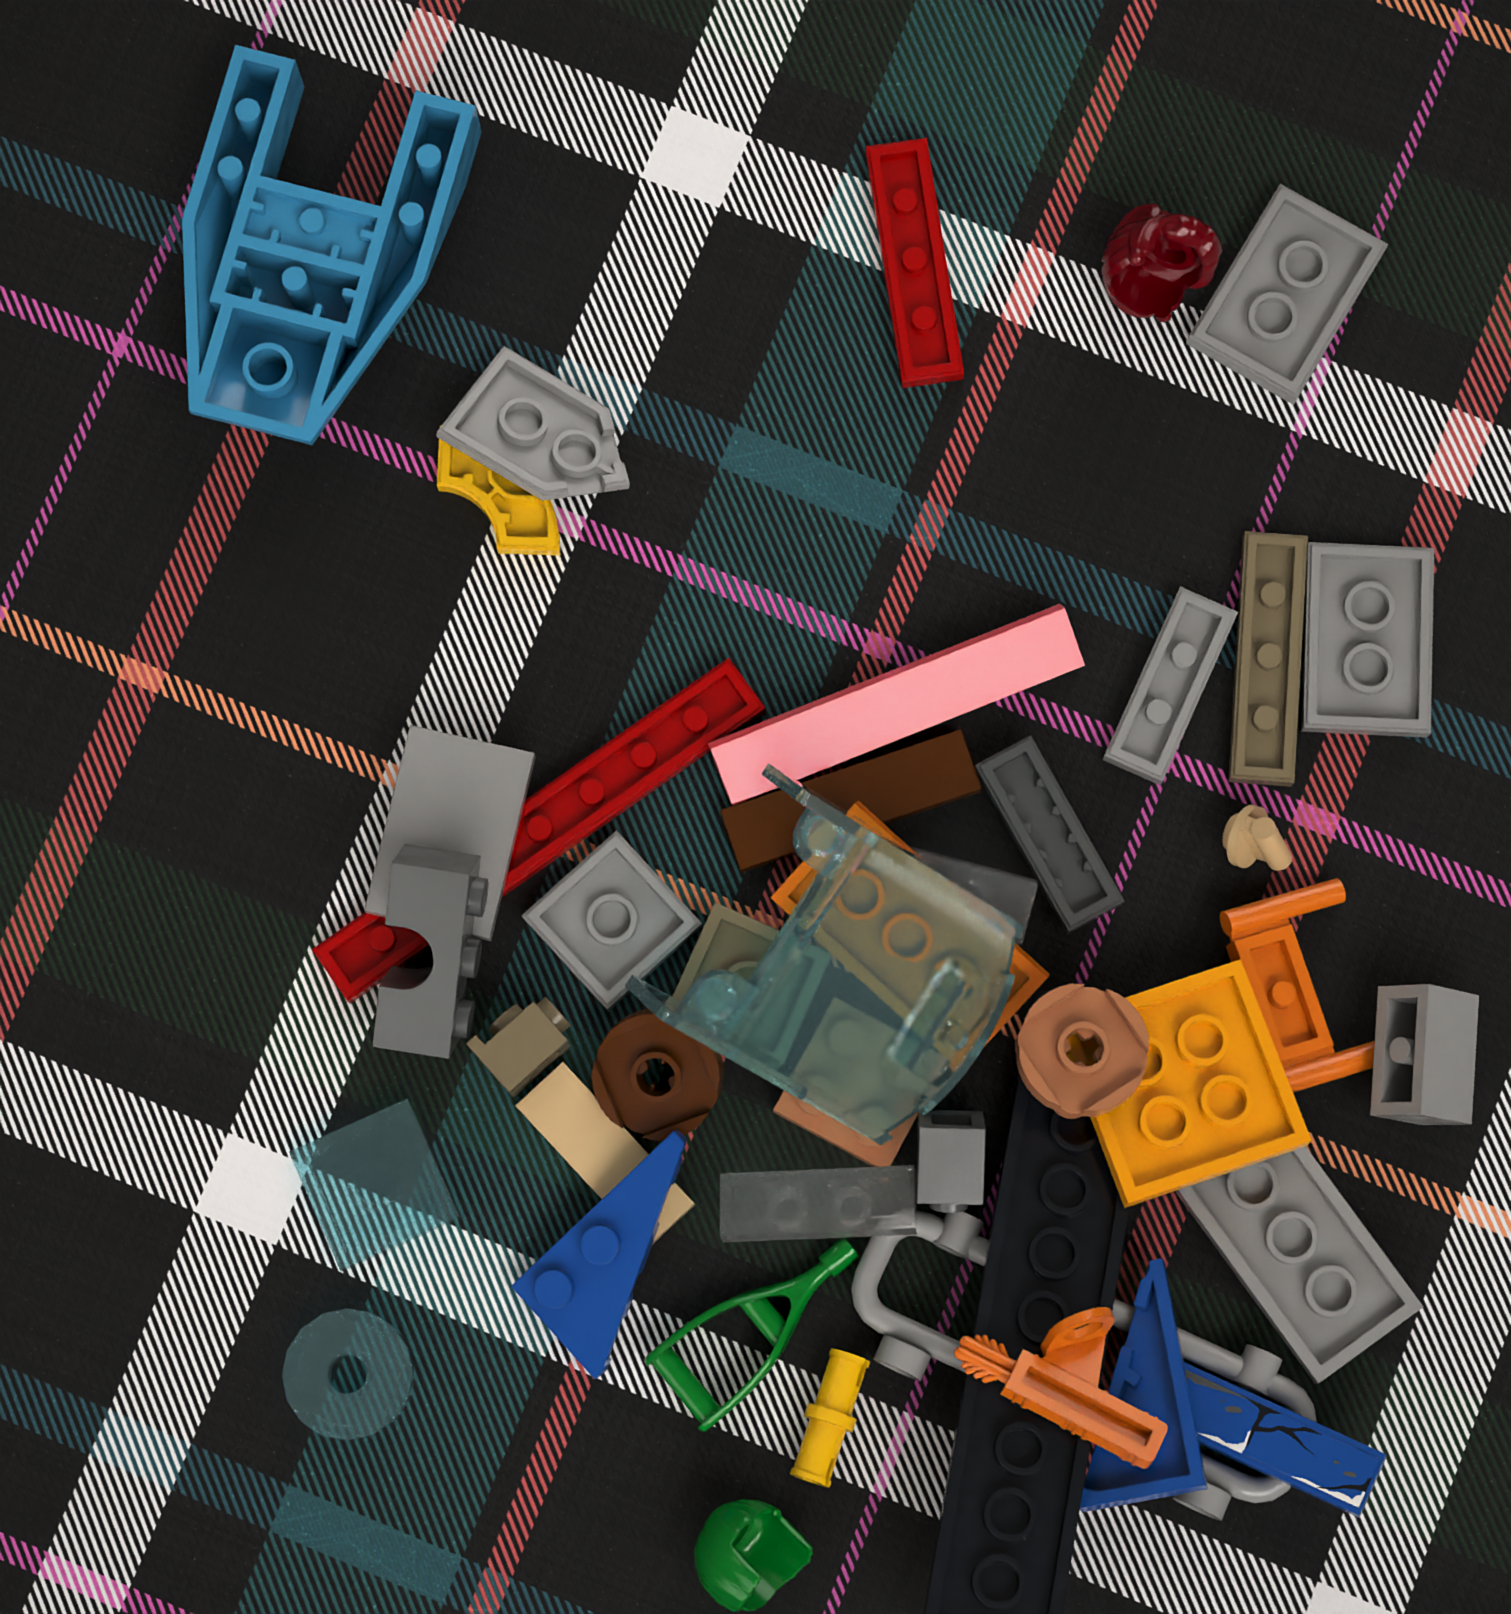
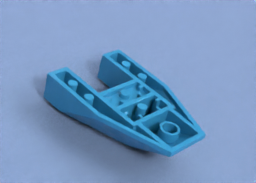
M235 45L182 217L189 412L208 419L313 445L425 286L465 190L482 131L476 105L415 90L381 206L277 180L305 86L294 59Z

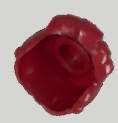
M1153 203L1135 207L1117 225L1103 252L1101 272L1107 294L1114 305L1125 314L1139 318H1149L1155 315L1158 321L1166 323L1171 320L1172 312L1181 304L1187 288H1202L1209 285L1212 281L1214 271L1218 266L1219 256L1222 253L1220 241L1210 225L1205 224L1196 217L1185 214H1171Z

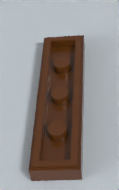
M960 729L722 809L720 814L740 873L814 849L857 801H860L886 825L981 793L982 787Z

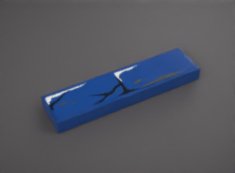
M1184 1362L1199 1444L1360 1518L1387 1458L1386 1454Z

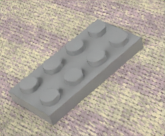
M1306 1146L1175 1191L1314 1384H1319L1423 1308L1421 1302Z

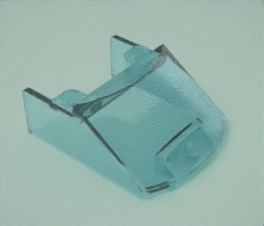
M768 763L762 775L806 807L793 831V846L796 854L807 865L818 871L748 980L725 969L711 970L701 975L691 985L681 1002L634 975H631L625 987L663 1022L882 1145L894 1138L888 1132L912 1117L917 1111L923 1116L930 1112L955 1087L982 1051L1004 1010L1013 986L1015 975L1009 972L1012 962L1015 939L1017 937L1022 940L1023 925L855 815L853 816Z

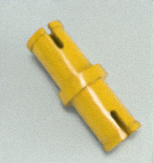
M831 1348L829 1353L830 1358L815 1404H807L804 1417L808 1418L809 1422L794 1467L790 1471V1475L827 1488H830L831 1485L830 1479L845 1433H852L857 1419L851 1417L866 1369L870 1365V1361L865 1358Z

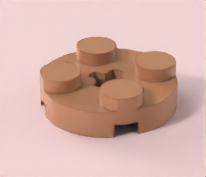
M1067 984L1047 992L1029 1009L1015 1041L1017 1067L1026 1088L1044 1106L1053 1109L1059 1116L1066 1119H1077L1082 1116L1095 1117L1118 1108L1135 1092L1147 1066L1149 1036L1143 1019L1127 999L1109 989H1106L1104 992L1095 987H1084L1085 984ZM1076 1034L1082 1042L1088 1041L1091 1038L1097 1042L1099 1048L1092 1055L1095 1062L1094 1065L1085 1066L1081 1061L1073 1063L1069 1060L1066 1054L1071 1049L1070 1042L1067 1040L1070 1036Z

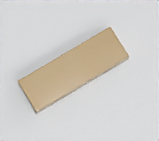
M564 1062L556 1067L515 1105L601 1199L649 1155L624 1127H619L605 1115L596 1097ZM676 1183L671 1185L658 1220L660 1225L653 1244L695 1205Z

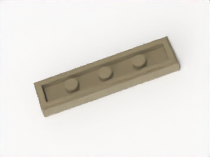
M1245 531L1242 536L1228 782L1292 787L1294 784L1308 536Z

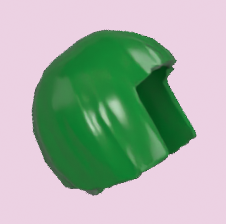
M740 1499L719 1506L705 1521V1525L695 1543V1568L703 1588L718 1604L733 1612L739 1610L755 1611L763 1607L779 1588L793 1579L811 1561L813 1548L804 1536L787 1519L782 1517L779 1509L759 1500Z

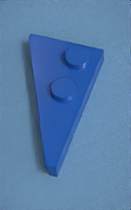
M679 1130L673 1131L511 1285L515 1292L594 1379L600 1377L608 1369L611 1358H609L622 1320L629 1311L633 1300V1289L638 1276L643 1272L660 1225L658 1220L669 1189L675 1183L683 1161L682 1153L687 1138Z
M1162 1258L1149 1261L1145 1277L1140 1281L1134 1301V1315L1125 1346H1121L1108 1393L1143 1412L1147 1411L1153 1417H1158L1159 1420L1167 1424L1168 1431L1154 1461L1146 1469L1136 1465L1132 1466L1127 1460L1123 1461L1119 1456L1095 1444L1082 1492L1080 1505L1082 1513L1208 1489L1168 1276Z

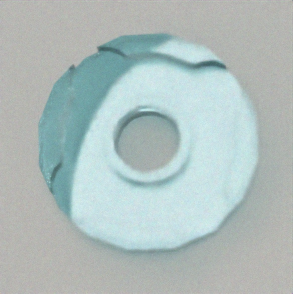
M346 1308L323 1313L300 1329L287 1349L282 1379L287 1402L303 1424L322 1436L350 1441L374 1435L398 1418L410 1399L415 1372L409 1348L396 1327L374 1313ZM354 1355L361 1359L366 1367V1380L359 1390L354 1393L345 1394L334 1387L331 1381V1370L334 1363L341 1357Z

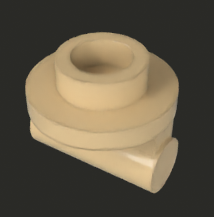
M1250 804L1245 806L1239 813H1235L1230 817L1223 832V846L1227 850V857L1232 865L1247 868L1258 859L1267 862L1272 870L1280 871L1286 869L1291 864L1292 854L1274 821L1268 817L1264 808Z

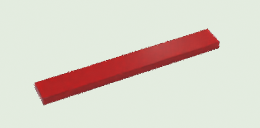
M729 658L525 800L502 897L710 752L707 743L740 731L766 712L762 702ZM364 912L314 947L312 951L343 996L351 1004L380 984L391 966L404 967L431 948L426 939L414 930L385 925V917Z

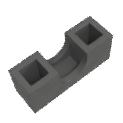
M404 844L392 861L385 925L408 928L422 935L431 947L433 964L420 969L391 966L378 989L373 1047L449 1059L460 1038L469 1039L474 1020L475 1001L465 999L467 977L476 978L482 949V941L472 939L474 916L482 917L484 914L489 886L487 878L479 877L480 855Z

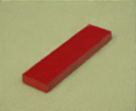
M927 138L866 146V163L902 388L963 380L964 369Z

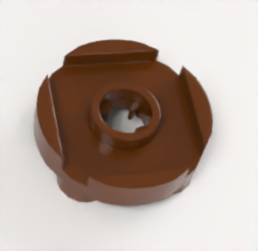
M644 1009L620 1020L603 1040L593 1065V1090L601 1109L616 1125L621 1128L625 1125L633 1132L643 1134V1138L655 1141L665 1140L675 1130H679L685 1135L703 1122L722 1092L723 1061L719 1048L711 1034L698 1024L695 1017L689 1012L680 1009ZM648 1059H662V1064L667 1062L672 1067L674 1073L668 1079L670 1088L657 1090L656 1081L651 1086L645 1083L641 1073H644L650 1067Z

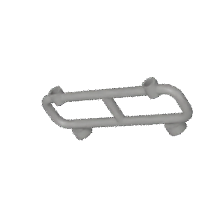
M908 1210L896 1212L879 1224L872 1234L856 1268L851 1287L854 1307L863 1322L884 1335L873 1358L874 1361L917 1381L922 1380L931 1357L965 1373V1369L961 1367L963 1362L954 1356L955 1349L960 1347L958 1340L887 1308L878 1298L877 1288L895 1246L901 1239L907 1236L921 1237L950 1254L963 1259H969L984 1266L988 1239L979 1236L984 1225L981 1220L965 1212L946 1213L942 1219L930 1213ZM1114 1298L1112 1313L1115 1322L1112 1326L1128 1333L1135 1307ZM1177 1327L1183 1359L1225 1377L1245 1390L1277 1401L1285 1406L1286 1409L1317 1423L1314 1404L1306 1391L1290 1378L1278 1373L1283 1361L1282 1359L1249 1344H1246L1242 1356ZM1201 1453L1208 1489L1175 1495L1173 1499L1196 1512L1222 1521L1232 1497L1255 1504L1268 1502L1288 1492L1291 1486L1268 1475L1258 1477L1247 1475Z

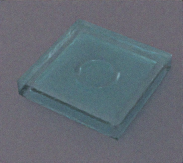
M408 1098L289 1151L340 1271H345L461 1218Z

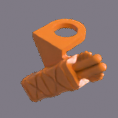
M1097 1307L1081 1311L1055 1324L1040 1345L1043 1358L1023 1349L1017 1360H1014L1008 1356L1004 1344L1000 1343L997 1345L995 1339H991L989 1342L987 1335H982V1337L976 1335L975 1339L970 1336H963L959 1341L960 1347H957L954 1351V1356L963 1362L961 1367L965 1369L966 1374L974 1373V1378H982L983 1383L999 1380L1005 1384L1000 1395L1012 1400V1403L1016 1402L1023 1409H1029L1058 1424L1060 1428L1071 1431V1434H1077L1081 1436V1439L1088 1440L1119 1456L1123 1461L1127 1460L1132 1466L1136 1465L1142 1469L1148 1468L1154 1461L1168 1431L1167 1424L1159 1420L1158 1417H1153L1147 1411L1143 1412L1114 1397L1108 1391L1098 1388L1106 1334L1115 1322L1112 1310L1108 1307Z

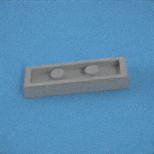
M1180 586L1102 760L1153 783L1162 784L1238 614L1237 611Z

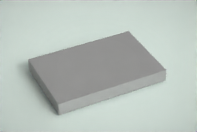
M1280 184L1188 336L1186 344L1294 405L1383 256L1388 244Z
M1307 543L1300 732L1425 738L1431 734L1434 548Z
M410 725L364 911L367 914L386 918L391 864L404 844L480 855L479 877L487 878L489 886L484 914L482 917L474 916L472 937L491 941L536 758L535 753Z

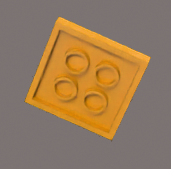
M1241 959L1125 997L1140 1014L1148 1032L1149 1051L1147 1052V1066L1139 1086L1125 1103L1111 1112L1090 1117L1124 1208L1307 1146L1312 1141ZM1076 1034L1070 1036L1067 1039L1071 1046L1067 1053L1069 1060L1073 1063L1081 1061L1085 1066L1094 1065L1095 1062L1092 1055L1099 1048L1097 1042L1093 1038L1082 1042Z

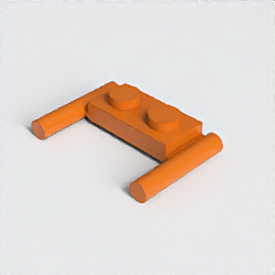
M1338 878L1238 906L1220 913L1221 927L1231 943L1226 945L1230 961L1233 962L1239 959L1242 961L1293 1093L1373 1068L1375 1041L1335 1053L1334 1044L1294 929L1289 922V918L1344 903L1346 892Z

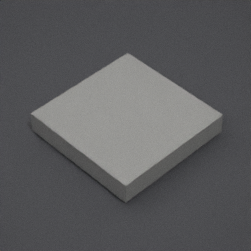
M617 830L522 915L524 921L608 1012L703 927L700 920Z

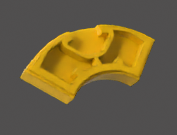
M439 438L438 491L462 496L476 504L485 513L495 530L498 554L561 556L559 528L551 500L542 501Z

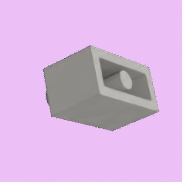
M1432 984L1378 986L1371 1116L1418 1125L1472 1124L1479 995Z

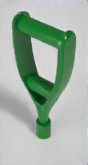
M844 1237L840 1238L818 1257L820 1261L818 1264L803 1274L787 1281L736 1295L701 1313L650 1352L644 1359L645 1365L647 1367L651 1364L699 1421L701 1425L698 1429L702 1432L709 1430L745 1399L769 1373L785 1350L807 1302L817 1288L830 1275L835 1278L854 1262L859 1255ZM785 1297L789 1300L790 1312L786 1321L769 1302L768 1298ZM740 1306L774 1349L764 1364L742 1389L720 1407L672 1347L707 1321L723 1312Z

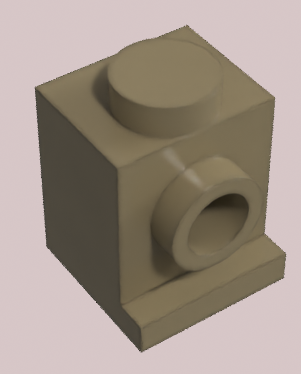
M544 997L537 1004L533 1001L524 1010L516 1004L505 1011L489 1027L488 1030L494 1037L486 1044L476 1035L466 1044L514 1098L571 1048L570 1043L562 1034L571 1025L557 1008Z

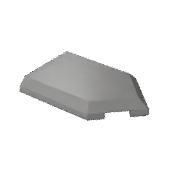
M505 346L499 351L436 434V437L542 501L629 489L630 486L625 464L621 462L614 437L615 428L609 408Z

